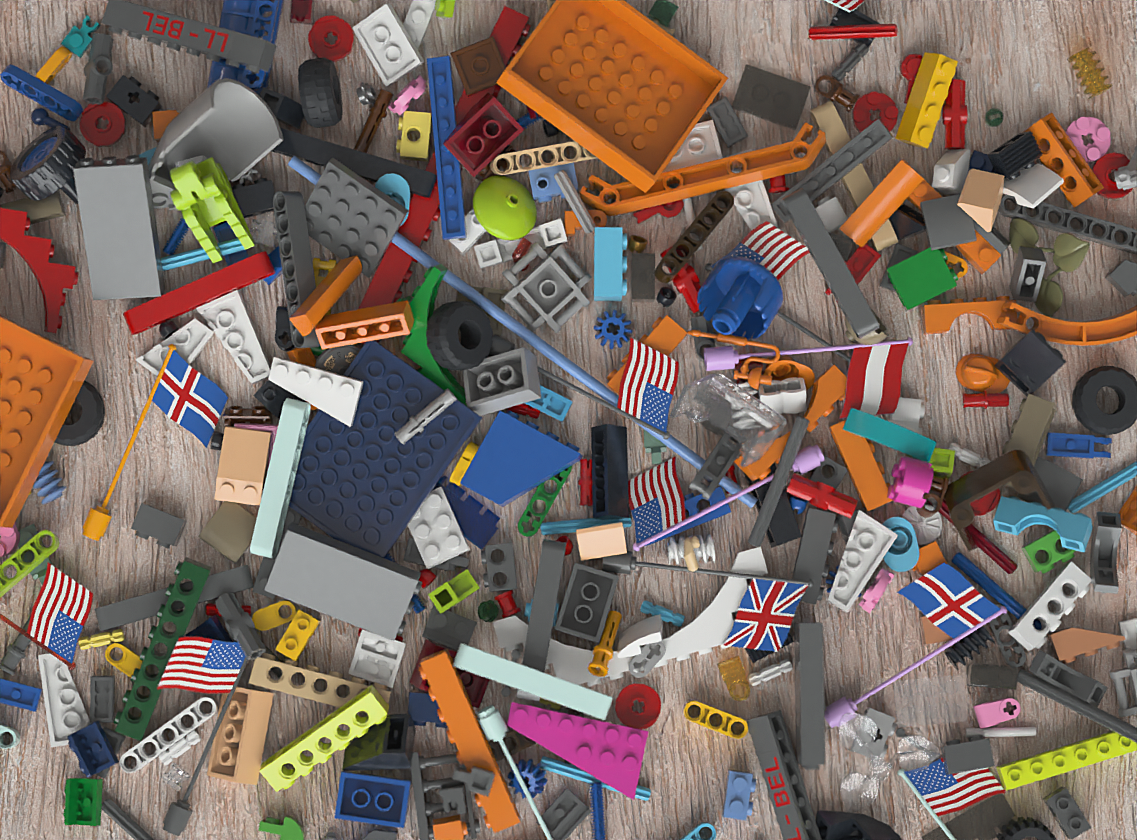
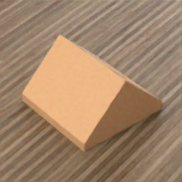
M976 169L969 170L957 203L987 232L992 229L1003 197L1004 175Z
M622 522L576 530L581 561L627 553Z

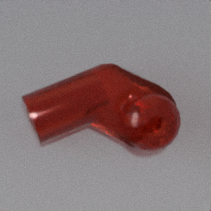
M524 237L512 253L514 264L526 254L532 245V242ZM528 264L525 268H523L521 271L527 270L528 267H529V264Z

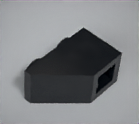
M263 87L260 97L267 103L277 121L300 129L305 117L302 105L285 95Z

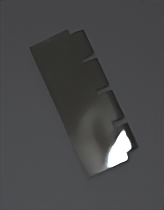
M1003 793L988 798L946 822L945 826L956 840H974L976 838L978 840H993L997 836L994 828L998 827L1002 834L1004 832L1001 829L1002 826L1006 825L1008 827L1010 825L1008 821L1012 820L1015 814ZM940 826L921 837L922 840H950Z

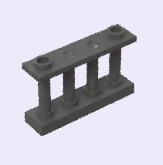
M419 751L413 752L411 776L420 840L435 839L433 825H428L427 816H431V813L445 812L443 802L435 804L425 802L424 793H428V790L461 785L465 786L466 806L469 816V822L466 824L468 832H471V839H476V833H481L479 819H474L471 791L466 790L468 783L453 778L430 781L422 779L421 770H425V767L459 763L456 754L424 758V756H419ZM462 764V768L467 770L465 765ZM457 803L456 806H451L450 811L457 810Z

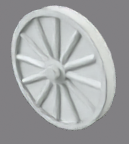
M924 504L927 510L933 511L934 507ZM910 506L902 515V518L912 524L918 545H926L935 541L941 533L942 519L939 512L935 513L932 517L924 518L918 514L916 507Z

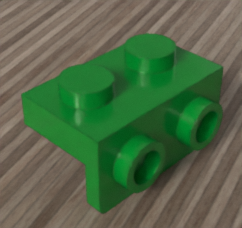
M66 779L65 809L63 813L65 825L101 826L103 779Z

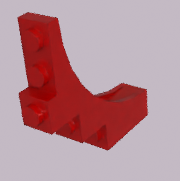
M0 208V239L15 249L30 267L43 296L45 310L44 331L57 333V329H61L63 318L62 315H59L60 306H64L66 300V293H63V288L73 289V285H77L78 271H75L76 266L48 262L49 258H53L54 244H51L52 239L24 235V232L28 231L30 226V217H27V212Z

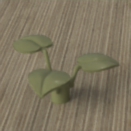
M1021 218L1012 219L1009 228V241L1011 242V248L1016 254H1018L1020 246L1054 253L1053 262L1059 268L1048 275L1047 280L1042 277L1037 300L1034 302L1042 314L1053 317L1054 313L1062 305L1063 291L1057 282L1052 281V278L1062 271H1075L1083 262L1090 243L1072 234L1063 233L1056 238L1054 248L1037 247L1035 244L1039 240V234L1036 228L1027 220Z

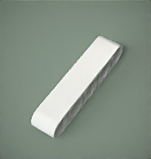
M203 697L123 754L120 759L121 769L124 772L133 773L143 768L165 750L213 717L219 709L217 700L213 697ZM204 701H210L213 705V709L209 714L204 713L201 709ZM186 714L191 715L194 719L191 727H186L183 724L182 719ZM167 728H171L175 732V737L172 741L164 738V731ZM147 742H152L156 746V751L153 755L145 751ZM128 756L136 758L137 765L135 768L127 766L126 759Z

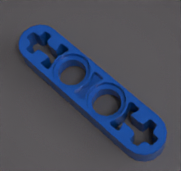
M7 65L0 74L1 80L7 86L69 121H76L83 112L79 102L17 66Z

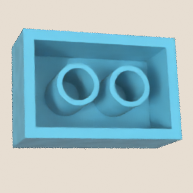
M595 227L594 301H621L622 296H626L627 279H622V273H626L627 256H622V250L627 248V233H623V227Z

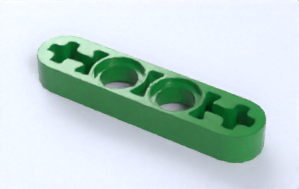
M572 466L568 467L567 471L563 470L560 473L559 477H563L561 482L554 476L549 479L557 483V490L555 492H546L544 483L538 486L518 522V530L521 535L531 537L536 534L568 478ZM536 500L545 502L546 509L544 512L536 513L533 510L532 506ZM528 511L534 516L541 517L539 522L534 519L532 523L533 531L523 532L524 527L522 523H527L531 518L526 516Z

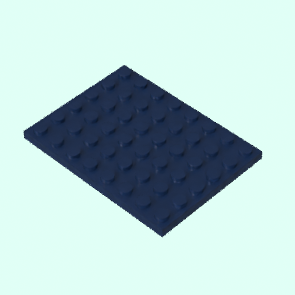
M372 340L365 343L343 375L364 381L353 425L350 427L319 409L306 429L289 506L332 538L385 558L483 417L457 399L430 421L422 432H417L405 444H402L394 433L408 423L412 415L415 417L445 390L380 343Z

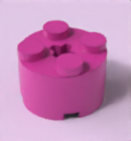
M907 456L901 457L899 464L895 463L892 468L891 476L894 477L893 485H890L887 498L895 502L921 508L926 501L922 497L925 492L929 493L931 488L933 468L930 467L933 464Z

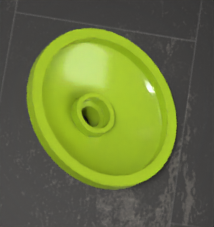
M502 175L491 176L481 182L474 192L473 208L475 215L483 228L493 236L503 240H517L526 236L533 229L537 218L536 204L527 188L517 180Z

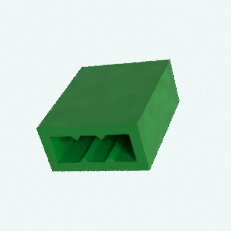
M928 248L886 269L885 272L906 312L957 286L955 281L958 280V277L953 268H948L945 262L948 258L943 248L936 250Z

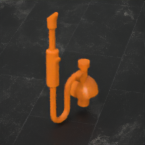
M695 329L687 331L692 336L713 338L717 342L773 349L776 352V356L773 359L749 357L740 368L741 372L739 370L734 372V379H748L749 385L756 390H759L760 383L771 385L773 376L763 375L762 367L753 368L749 372L748 363L751 361L767 364L777 362L780 358V350L777 346L747 340L746 337L736 335L711 334Z

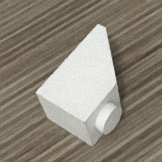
M948 150L935 164L932 187L945 195L961 194L968 175L971 150Z

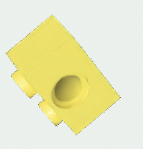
M404 111V117H399L398 130L402 131V138L397 139L396 153H400L401 160L428 162L432 113ZM411 131L420 133V138L417 141L413 142L408 139V134Z

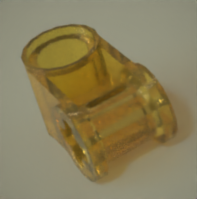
M739 655L717 663L730 696L736 701L747 699L750 694V687ZM737 684L746 688V691L743 692L744 696L741 698L738 694L734 695L733 693L736 690L735 685Z

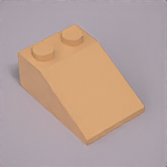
M225 426L217 473L215 500L260 505L267 476L271 432Z

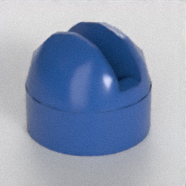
M794 496L789 498L792 511L794 508L798 509L797 515L805 511L808 501Z

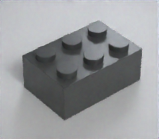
M575 563L555 630L599 643L619 576Z

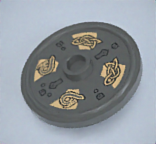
M351 344L328 348L318 357L315 368L344 375L360 352V349Z

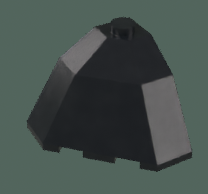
M827 810L817 811L815 821L821 840H902L899 834L888 824L865 814Z

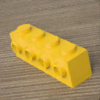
M924 53L895 139L911 146L928 149L933 139L937 121L940 119L941 109L944 100L947 98L948 89L955 75L958 61L942 54Z

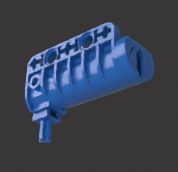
M223 0L219 27L262 38L275 45L284 0H275L274 3L271 0ZM272 12L269 17H263L265 13ZM220 59L219 62L212 61L207 88L216 80L224 78L239 81L258 95H260L263 87L267 88L271 65L268 72L260 70L259 74H252V72L245 69L246 66L232 67L225 64L226 60Z

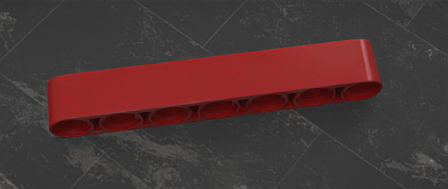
M263 251L127 310L123 313L131 335H136L224 295L275 274V270L267 251Z

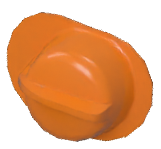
M969 354L964 356L956 366L958 382L970 390L982 393L984 391H987V393H1000L1008 387L1010 380L994 366L999 361L997 358L981 354Z
M780 355L779 360L773 364L766 363V369L763 375L773 376L772 380L778 381L794 377L804 378L806 391L815 381L812 369L796 362L789 355Z

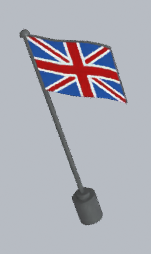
M632 551L603 557L602 571L631 574V570H636V566L753 579L741 600L733 628L723 646L775 652L780 650L788 636L796 608L807 587L811 588L813 586L812 579L806 581L700 568L696 571H689L687 567L638 562L637 557L633 556Z

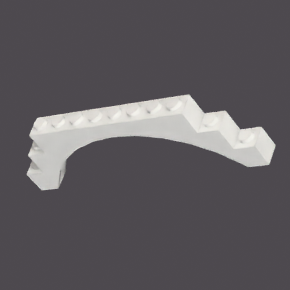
M761 547L737 553L730 572L762 576L768 574ZM728 576L724 585L706 609L690 624L671 636L662 639L661 642L665 646V654L655 665V668L667 665V660L675 657L677 661L690 658V653L698 651L699 655L713 652L712 647L721 645L722 649L731 647L723 646L734 625L731 613L735 612L737 615L741 600L748 589L747 578ZM517 616L493 622L500 649L505 647L506 652L518 649L519 643L522 642L525 649L529 625ZM550 638L545 670L549 669L548 664L553 663L557 678L577 685L587 682L588 687L600 684V679L604 678L591 674L587 669L589 663L593 660V651L568 646ZM651 644L649 646L651 651L646 657L650 659L654 654L659 656L661 654L659 651L661 646L659 644L656 646ZM613 651V658L609 660L607 666L609 669L608 673L604 677L609 676L610 680L624 677L623 672L629 671V663L635 655L618 658V651ZM644 658L640 663L634 662L635 669L633 671L635 673L645 671L643 666L647 660Z

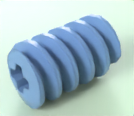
M45 460L36 478L37 481L33 485L34 489L41 488L37 496L45 497L41 501L42 505L63 496L62 492L67 488L66 485L58 486L62 477L54 478L58 470H50V467L54 464L53 461L46 462Z

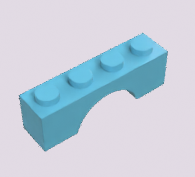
M1001 496L993 519L995 530L1017 536L1029 526L1036 524L1047 525L1059 534L1062 547L1084 553L1093 529L1091 518L1085 514H1072L1057 507L1047 510L1040 503L1023 502L1013 496L1009 498Z

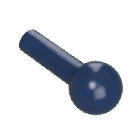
M36 108L31 113V120L37 126L47 125L51 128L64 126L70 130L69 126L49 117V113L44 108Z

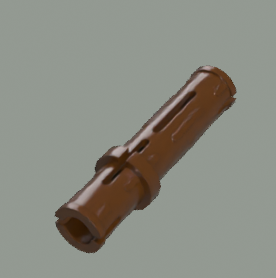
M380 89L373 107L369 108L370 114L354 150L367 153L382 119L386 118L387 114L385 112L394 94Z

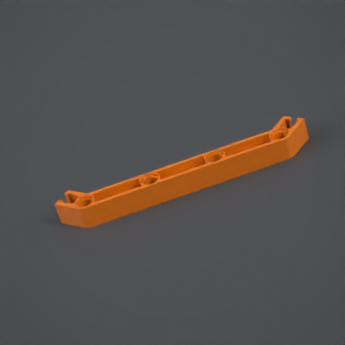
M805 122L795 139L791 142L664 172L646 193L630 181L610 185L592 174L588 179L590 184L589 190L594 191L597 189L601 192L600 195L595 196L588 193V188L583 186L579 193L582 202L596 210H601L605 215L616 216L805 170L811 166L825 145L826 135L825 132L819 130L817 138L809 145L806 143V140L812 136L813 126ZM801 152L806 154L804 157L795 156L796 154ZM735 168L743 169L739 173L732 172ZM673 183L679 184L676 188H669ZM608 199H616L612 204L606 203Z

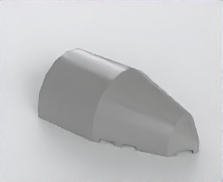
M232 79L216 80L169 123L148 164L154 209L168 207L169 211L178 210L170 194L171 191L176 189L170 176V170L178 167L179 161L202 155L207 159L213 157L216 164L220 163L224 169L228 180L234 182L283 141L277 118L267 103L255 91L241 82Z

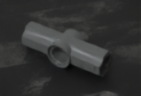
M95 33L92 36L89 62L84 66L86 81L83 99L90 104L100 105L104 103L107 78L113 70V65L110 61L113 39L107 34Z
M233 592L221 595L215 601V605L225 620V625L231 638L238 642L247 660L259 658L266 650L255 631L250 615L243 611Z

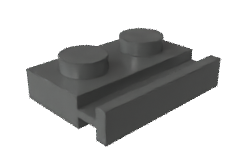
M973 219L975 230L1000 254L1010 245L1011 242L994 226H992L991 231L987 232Z
M434 605L422 637L458 651L461 643L469 644L477 622L448 610L440 614Z
M566 788L541 817L554 840H566L592 810Z

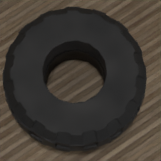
M326 58L305 60L298 68V86L305 120L308 125L314 128L334 126L342 120L343 115L341 89L335 64Z
M454 301L443 304L433 312L427 325V346L432 357L440 366L449 370L461 371L478 367L487 358L492 347L493 329L490 325L491 322L484 310L475 303ZM458 330L461 333V343L458 338Z
M1114 366L1097 367L1085 373L1076 383L1072 394V407L1076 418L1086 429L1097 434L1112 435L1125 431L1137 420V379L1126 370ZM1104 386L1112 388L1119 397L1118 408L1112 414L1103 413L1096 404L1097 393Z
M84 380L76 397L81 403L82 415L76 423L62 425L55 440L57 444L64 446L84 444L98 434L104 423L105 407L103 398L98 390L86 380Z

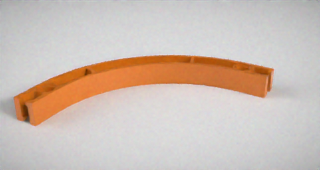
M1005 301L1002 310L1007 311L1011 309L1020 315L1016 324L1009 322L1010 317L1006 315L1005 317H999L997 320L998 324L1026 335L1033 329L1035 332L1041 333L1046 341L1065 345H1100L1121 341L1137 335V305L1107 318L1075 322L1054 319L1013 302ZM1031 317L1034 324L1031 329H1028L1026 322Z

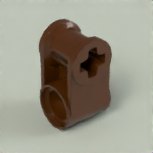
M933 475L929 493L925 492L922 499L930 501L934 508L933 511H930L924 505L921 508L916 507L920 516L929 518L940 510L948 487L949 477L941 478Z

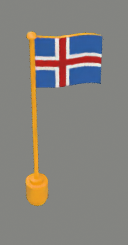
M174 344L168 346L169 351L102 506L97 505L96 508L91 507L82 527L84 529L82 534L97 541L100 540L101 536L104 537L112 518L108 514L110 510L106 509V506L152 401L170 419L194 434L206 448L209 444L228 397L214 382L193 369L175 351L177 348Z

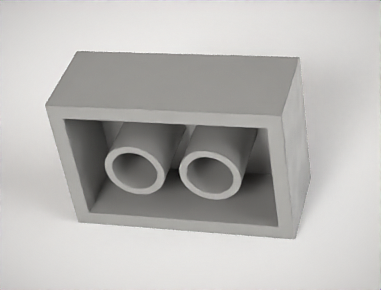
M525 347L485 358L478 367L463 370L467 407L480 416L541 398L536 355Z

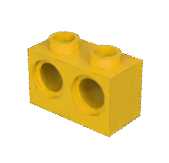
M298 609L275 650L294 661H298L321 621Z

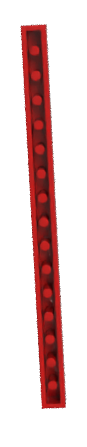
M504 6L490 37H494L504 65L507 68L512 57H515L519 48L522 47V45H519L522 37H527L532 25L529 24L530 18ZM495 85L468 97L464 89L455 107L457 125L487 93H490L497 99L502 87ZM434 151L425 171L437 175ZM437 179L430 198L413 194L409 203L407 219L397 231L419 248H421L424 241H429L433 232L430 227L433 221L438 222L441 216ZM391 242L358 309L395 303L403 295V292L400 291L403 283L408 284L413 274V271L410 270L413 263H418V261Z

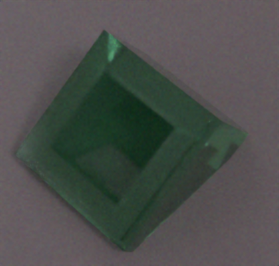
M656 0L648 13V17L657 19L659 23L668 27L679 7L667 0Z

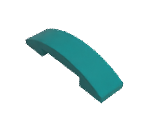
M850 408L843 426V430L870 439L907 454L909 457L925 462L930 461L937 443L902 426L854 408Z

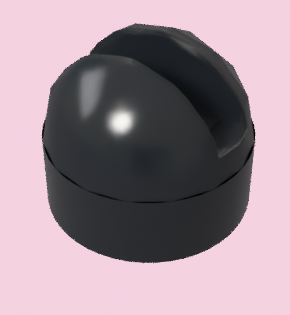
M546 119L542 121L547 138L553 137L560 132L557 127Z
M662 287L656 299L658 304L661 303L663 307H669L674 303L677 295L672 289Z
M170 320L162 322L159 326L160 335L164 340L179 330L177 325Z
M213 432L210 449L221 450L223 433Z

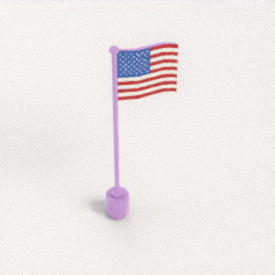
M808 445L798 451L791 468L794 473L798 472L800 475H803L820 466V463L825 461L818 445ZM676 457L628 481L629 506L635 522L636 543L633 544V549L640 551L639 548L771 481L774 474L687 519L685 500L676 472Z

